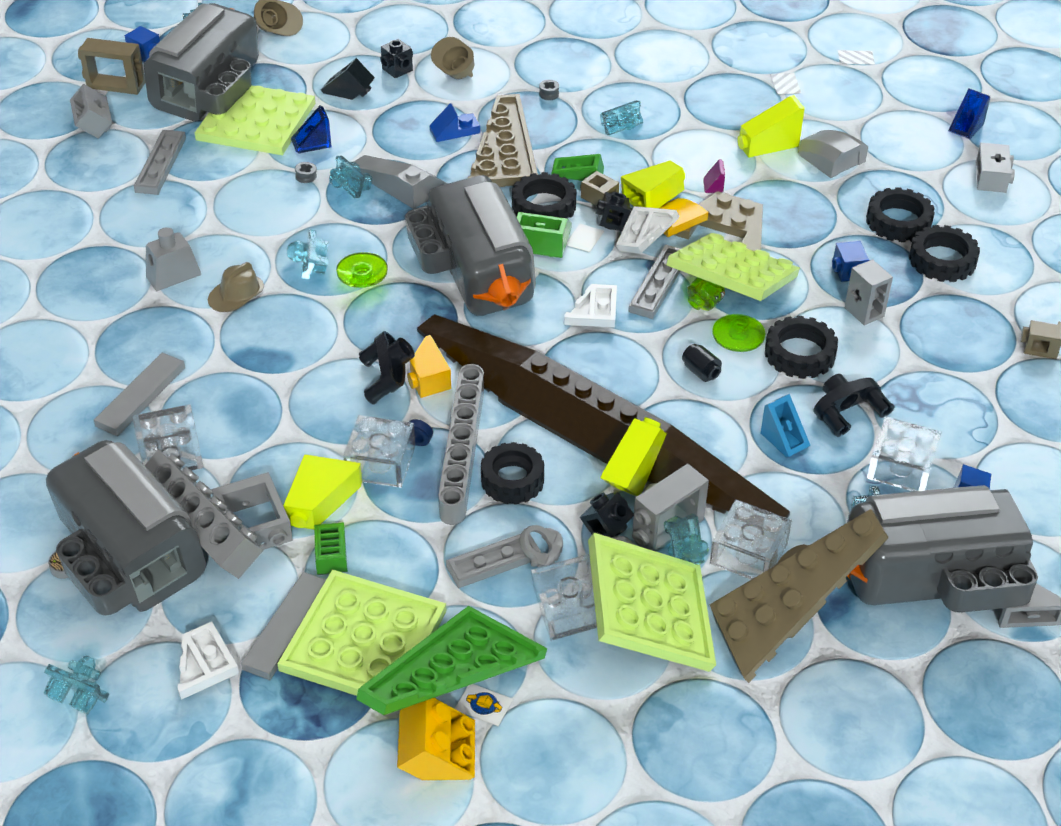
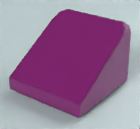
M719 159L704 176L705 193L724 192L725 168L722 159Z

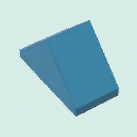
M786 394L764 406L761 434L785 457H790L811 446L790 394Z

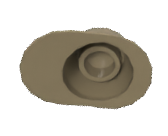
M259 0L254 7L253 18L258 27L265 32L292 36L297 34L302 28V14L296 6L280 0Z
M455 37L443 38L434 45L431 51V60L435 66L455 79H463L467 76L473 77L472 71L475 66L474 52L469 46Z
M249 262L228 267L223 272L221 283L209 293L208 304L213 310L218 312L237 310L261 293L264 283L256 276Z

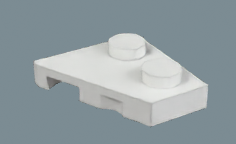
M634 206L617 241L616 246L621 252L642 253L678 220L679 214L677 210Z
M591 284L585 290V294L575 302V308L570 313H565L564 325L615 328L617 285Z
M213 622L182 634V656L180 657L179 666L181 673L180 684H178V693L181 700L239 674L238 665Z

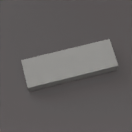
M521 534L446 560V568L458 589L530 563L531 560L524 554L520 546ZM529 534V543L531 547L535 551L541 553L534 539Z

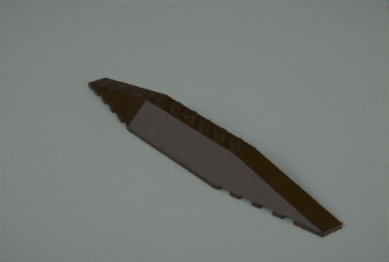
M436 314L417 327V332L424 338L431 335L438 349H443L446 352V357L453 363L457 361L461 366L467 364L480 366L484 372V389L487 392L492 391L497 395L498 401L501 404L600 461L608 464L634 418L640 421H644L645 417L659 422L661 424L660 428L667 435L651 470L648 482L658 483L681 467L689 464L709 480L706 503L713 506L712 510L723 514L726 511L739 515V520L773 533L789 517L790 511L673 425L542 353Z

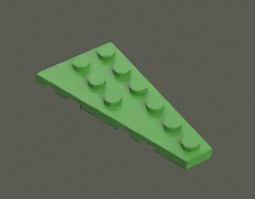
M467 606L358 688L356 699L382 715H386L545 659L547 648L480 611Z

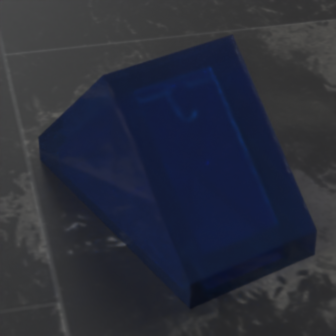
M968 88L948 131L971 139L984 125L991 97Z
M321 105L318 106L291 137L294 148L299 154L332 147L329 119L324 107Z

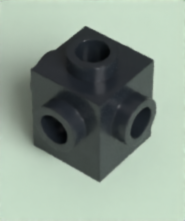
M396 39L381 46L380 61L384 71L394 78L413 71V51L409 45L400 39Z
M605 192L603 200H598L595 214H598L599 226L622 232L633 208H630L629 198H626L624 194Z
M603 492L590 501L591 506L580 516V519L592 535L597 533L611 538L618 536L627 529V523L634 516V513L619 492L607 495Z

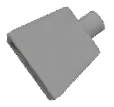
M162 228L158 231L159 239L146 245V278L156 292L201 275L192 249L181 233H174L171 228Z

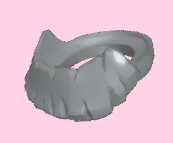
M531 525L522 531L520 546L524 554L531 560L532 567L548 568L559 559L563 548V538L558 531L551 528ZM530 532H537L542 535V538L549 547L547 554L537 552L531 547L529 543Z

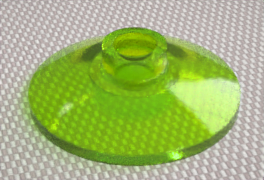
M359 252L344 257L338 263L336 273L342 283L351 287L365 288L380 283L388 273V266L386 261L379 255Z
M742 314L726 315L718 319L712 331L715 341L720 346L736 352H747L758 348L764 342L766 335L763 325L758 320Z

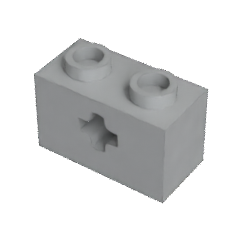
M82 84L70 99L74 124L76 127L99 139L112 125L107 97Z
M980 142L976 158L977 190L1007 193L1009 183L1013 184L1015 169H1012L1014 156L1010 155L1009 145Z
M873 259L853 267L844 308L863 325L885 317L893 277Z

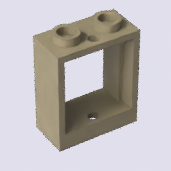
M87 38L82 46L79 47L78 58L82 63V76L87 86L96 90L139 94L146 83L139 44ZM95 57L123 60L126 77L98 74Z

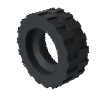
M517 442L502 443L499 446L492 447L489 452L487 451L484 454V458L481 460L483 490L493 500L503 502V504L514 503L515 505L521 502L526 503L531 498H535L538 496L539 491H542L544 484L545 464L541 454L537 453L533 447L523 443L518 444ZM517 466L525 469L527 475L519 480H507L499 477L498 472L504 467Z

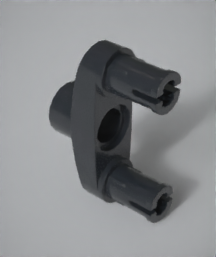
M383 331L374 338V342L359 353L360 361L367 367H370L376 360L379 361L380 379L364 390V396L369 403L375 405L390 392L394 393L404 385L405 364L415 357L412 346L405 339L398 338L395 340L392 335Z
M835 374L824 383L822 390L826 395L817 402L813 412L834 431L837 437H840L841 434H846L851 428V424L840 414L841 411L864 401L868 402L878 415L883 418L885 415H889L895 406L885 397L881 387L873 378H863L848 382L842 374Z

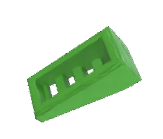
M601 154L555 158L551 174L555 173L561 178L566 177L567 179L583 181L596 171L603 174L604 164Z
M344 522L314 525L317 575L330 574L332 570L348 572Z

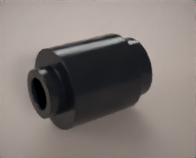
M692 344L683 352L682 360L684 365L702 381L708 382L720 375L721 360L704 346Z

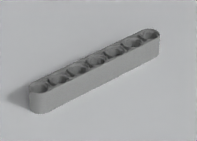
M467 364L459 370L438 494L440 519L449 525L461 523L465 519L484 396V372L480 366L475 364Z

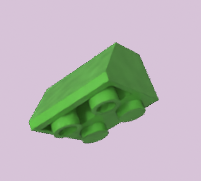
M518 212L517 219L533 249V254L562 258L572 228V223L569 219Z

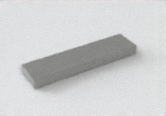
M162 130L134 184L135 193L159 195L186 140L185 132Z
M669 245L663 247L629 304L630 313L650 319L654 318L680 273V270L666 265L668 256L680 250L679 248Z
M162 352L94 419L95 427L118 436L185 369L184 361Z
M306 572L301 574L241 662L242 670L268 680L272 679L278 670L277 663L326 579Z

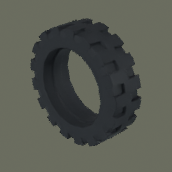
M541 172L538 175L533 173L529 177L524 176L512 188V210H514L516 217L518 212L566 219L568 217L571 218L574 215V211H576L577 190L574 189L575 185L572 182L569 183V179L566 177L561 178L555 173L550 175L548 172ZM548 193L556 195L562 200L553 205H537L527 201V198L535 194Z
M895 187V189L886 188L882 192H876L875 196L872 195L870 198L866 223L867 225L870 224L869 228L872 231L877 232L876 235L887 237V240H899V242L910 240L912 242L913 237H915L918 231L921 232L922 228L932 227L935 208L934 205H931L930 199L924 198L922 193L913 192L914 190L908 188L907 190H902L901 187ZM892 208L904 209L912 212L918 218L911 221H899L888 217L882 211Z
M932 225V228H922V231H918L915 237H913L909 260H911L912 267L917 268L916 271L918 273L925 274L929 279L935 278L940 282L945 280L957 282V279L964 280L968 275L971 276L974 273L978 263L980 247H978L977 240L972 239L971 234L968 232L965 234L960 228L953 229L948 225H944V227ZM937 246L948 247L959 252L963 258L958 260L938 259L930 255L925 249Z
M791 316L785 317L783 321L778 320L774 323V326H770L766 336L765 357H768V363L771 366L774 365L776 371L780 373L783 371L786 373V376H799L798 378L806 379V376H811V378L818 377L820 373H827L829 368H832L838 349V337L834 336V330L832 328L829 329L826 323L822 321L817 322V319L809 317V319L804 318V316H797L796 318ZM802 338L816 343L822 351L810 356L796 355L788 352L780 343L788 339Z

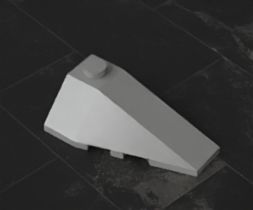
M367 155L347 165L348 170L413 209L429 200L428 193L430 190L437 186L448 184L414 165Z

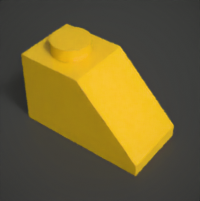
M431 335L425 336L416 350L415 357L410 360V373H407L410 387L417 390L420 398L451 389V369Z

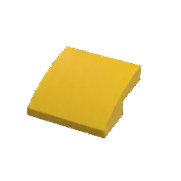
M677 198L659 208L677 210L679 214L678 220L664 232L667 237L708 220V211L697 203L684 198Z

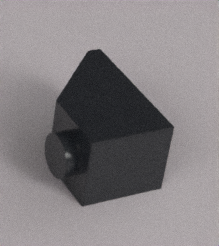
M355 58L333 75L322 87L321 91L324 94L353 100L358 95L363 97L371 90L370 84L375 77Z

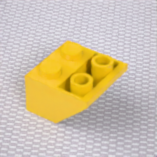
M436 698L401 709L399 715L397 768L421 780H471L475 777V720Z

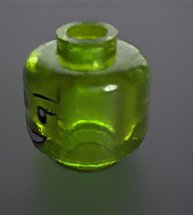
M696 277L687 287L688 302L696 310L710 311L724 298L725 288Z

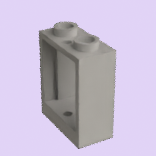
M686 464L635 497L632 538L636 544L658 552L702 522L705 515L709 480L692 466Z
M269 472L211 489L213 491L212 495L218 497L228 506L225 510L226 513L228 510L233 513L270 501L277 519L248 528L258 537L255 542L263 550L293 541L290 520Z

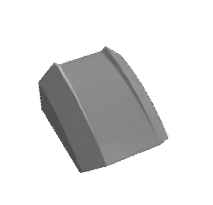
M821 130L800 141L798 154L830 178L856 165L865 163L868 146L854 136L837 130Z

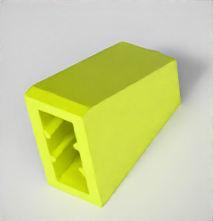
M792 95L741 125L740 136L737 138L739 148L750 158L799 147L804 106L795 95Z
M669 160L621 176L622 194L629 198V203L633 206L660 208L684 191L685 172L681 166Z
M646 417L644 421L634 418L600 478L612 487L636 497L642 494L667 435L660 428L661 424Z
M304 454L283 505L290 520V525L296 528L314 530V525L323 523L361 487V463Z

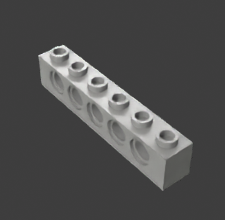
M158 449L144 466L187 512L192 526L197 532L200 546L220 567L239 579L264 551L255 542L258 537L246 526L241 528L242 520L230 510L227 513L225 512L228 506L215 495L211 497L213 491L203 482L199 481L197 483L196 481L199 477L188 467L185 466L183 469L182 467L185 463L174 453L168 456Z

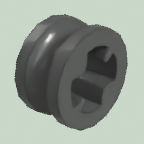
M544 80L540 83L539 96L542 99L555 100L559 97V83L557 81Z
M301 162L295 166V179L298 182L310 183L317 178V167L315 164Z

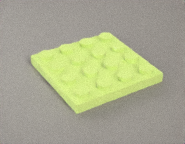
M251 85L227 112L223 114L208 113L195 131V139L202 142L283 155L316 104L315 96Z
M710 233L669 255L666 264L669 267L759 301L764 300L795 279L800 270V267L794 266L790 260L770 257V254L763 250L752 251L747 249V245L744 243L729 242L724 240L722 235Z
M593 533L588 539L598 641L710 672L716 666V659L700 565Z
M332 570L277 663L278 670L357 696L358 688L438 629L447 611L446 603Z

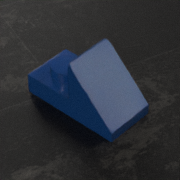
M452 103L448 104L429 126L436 142L480 133V124L474 114H461L458 116Z

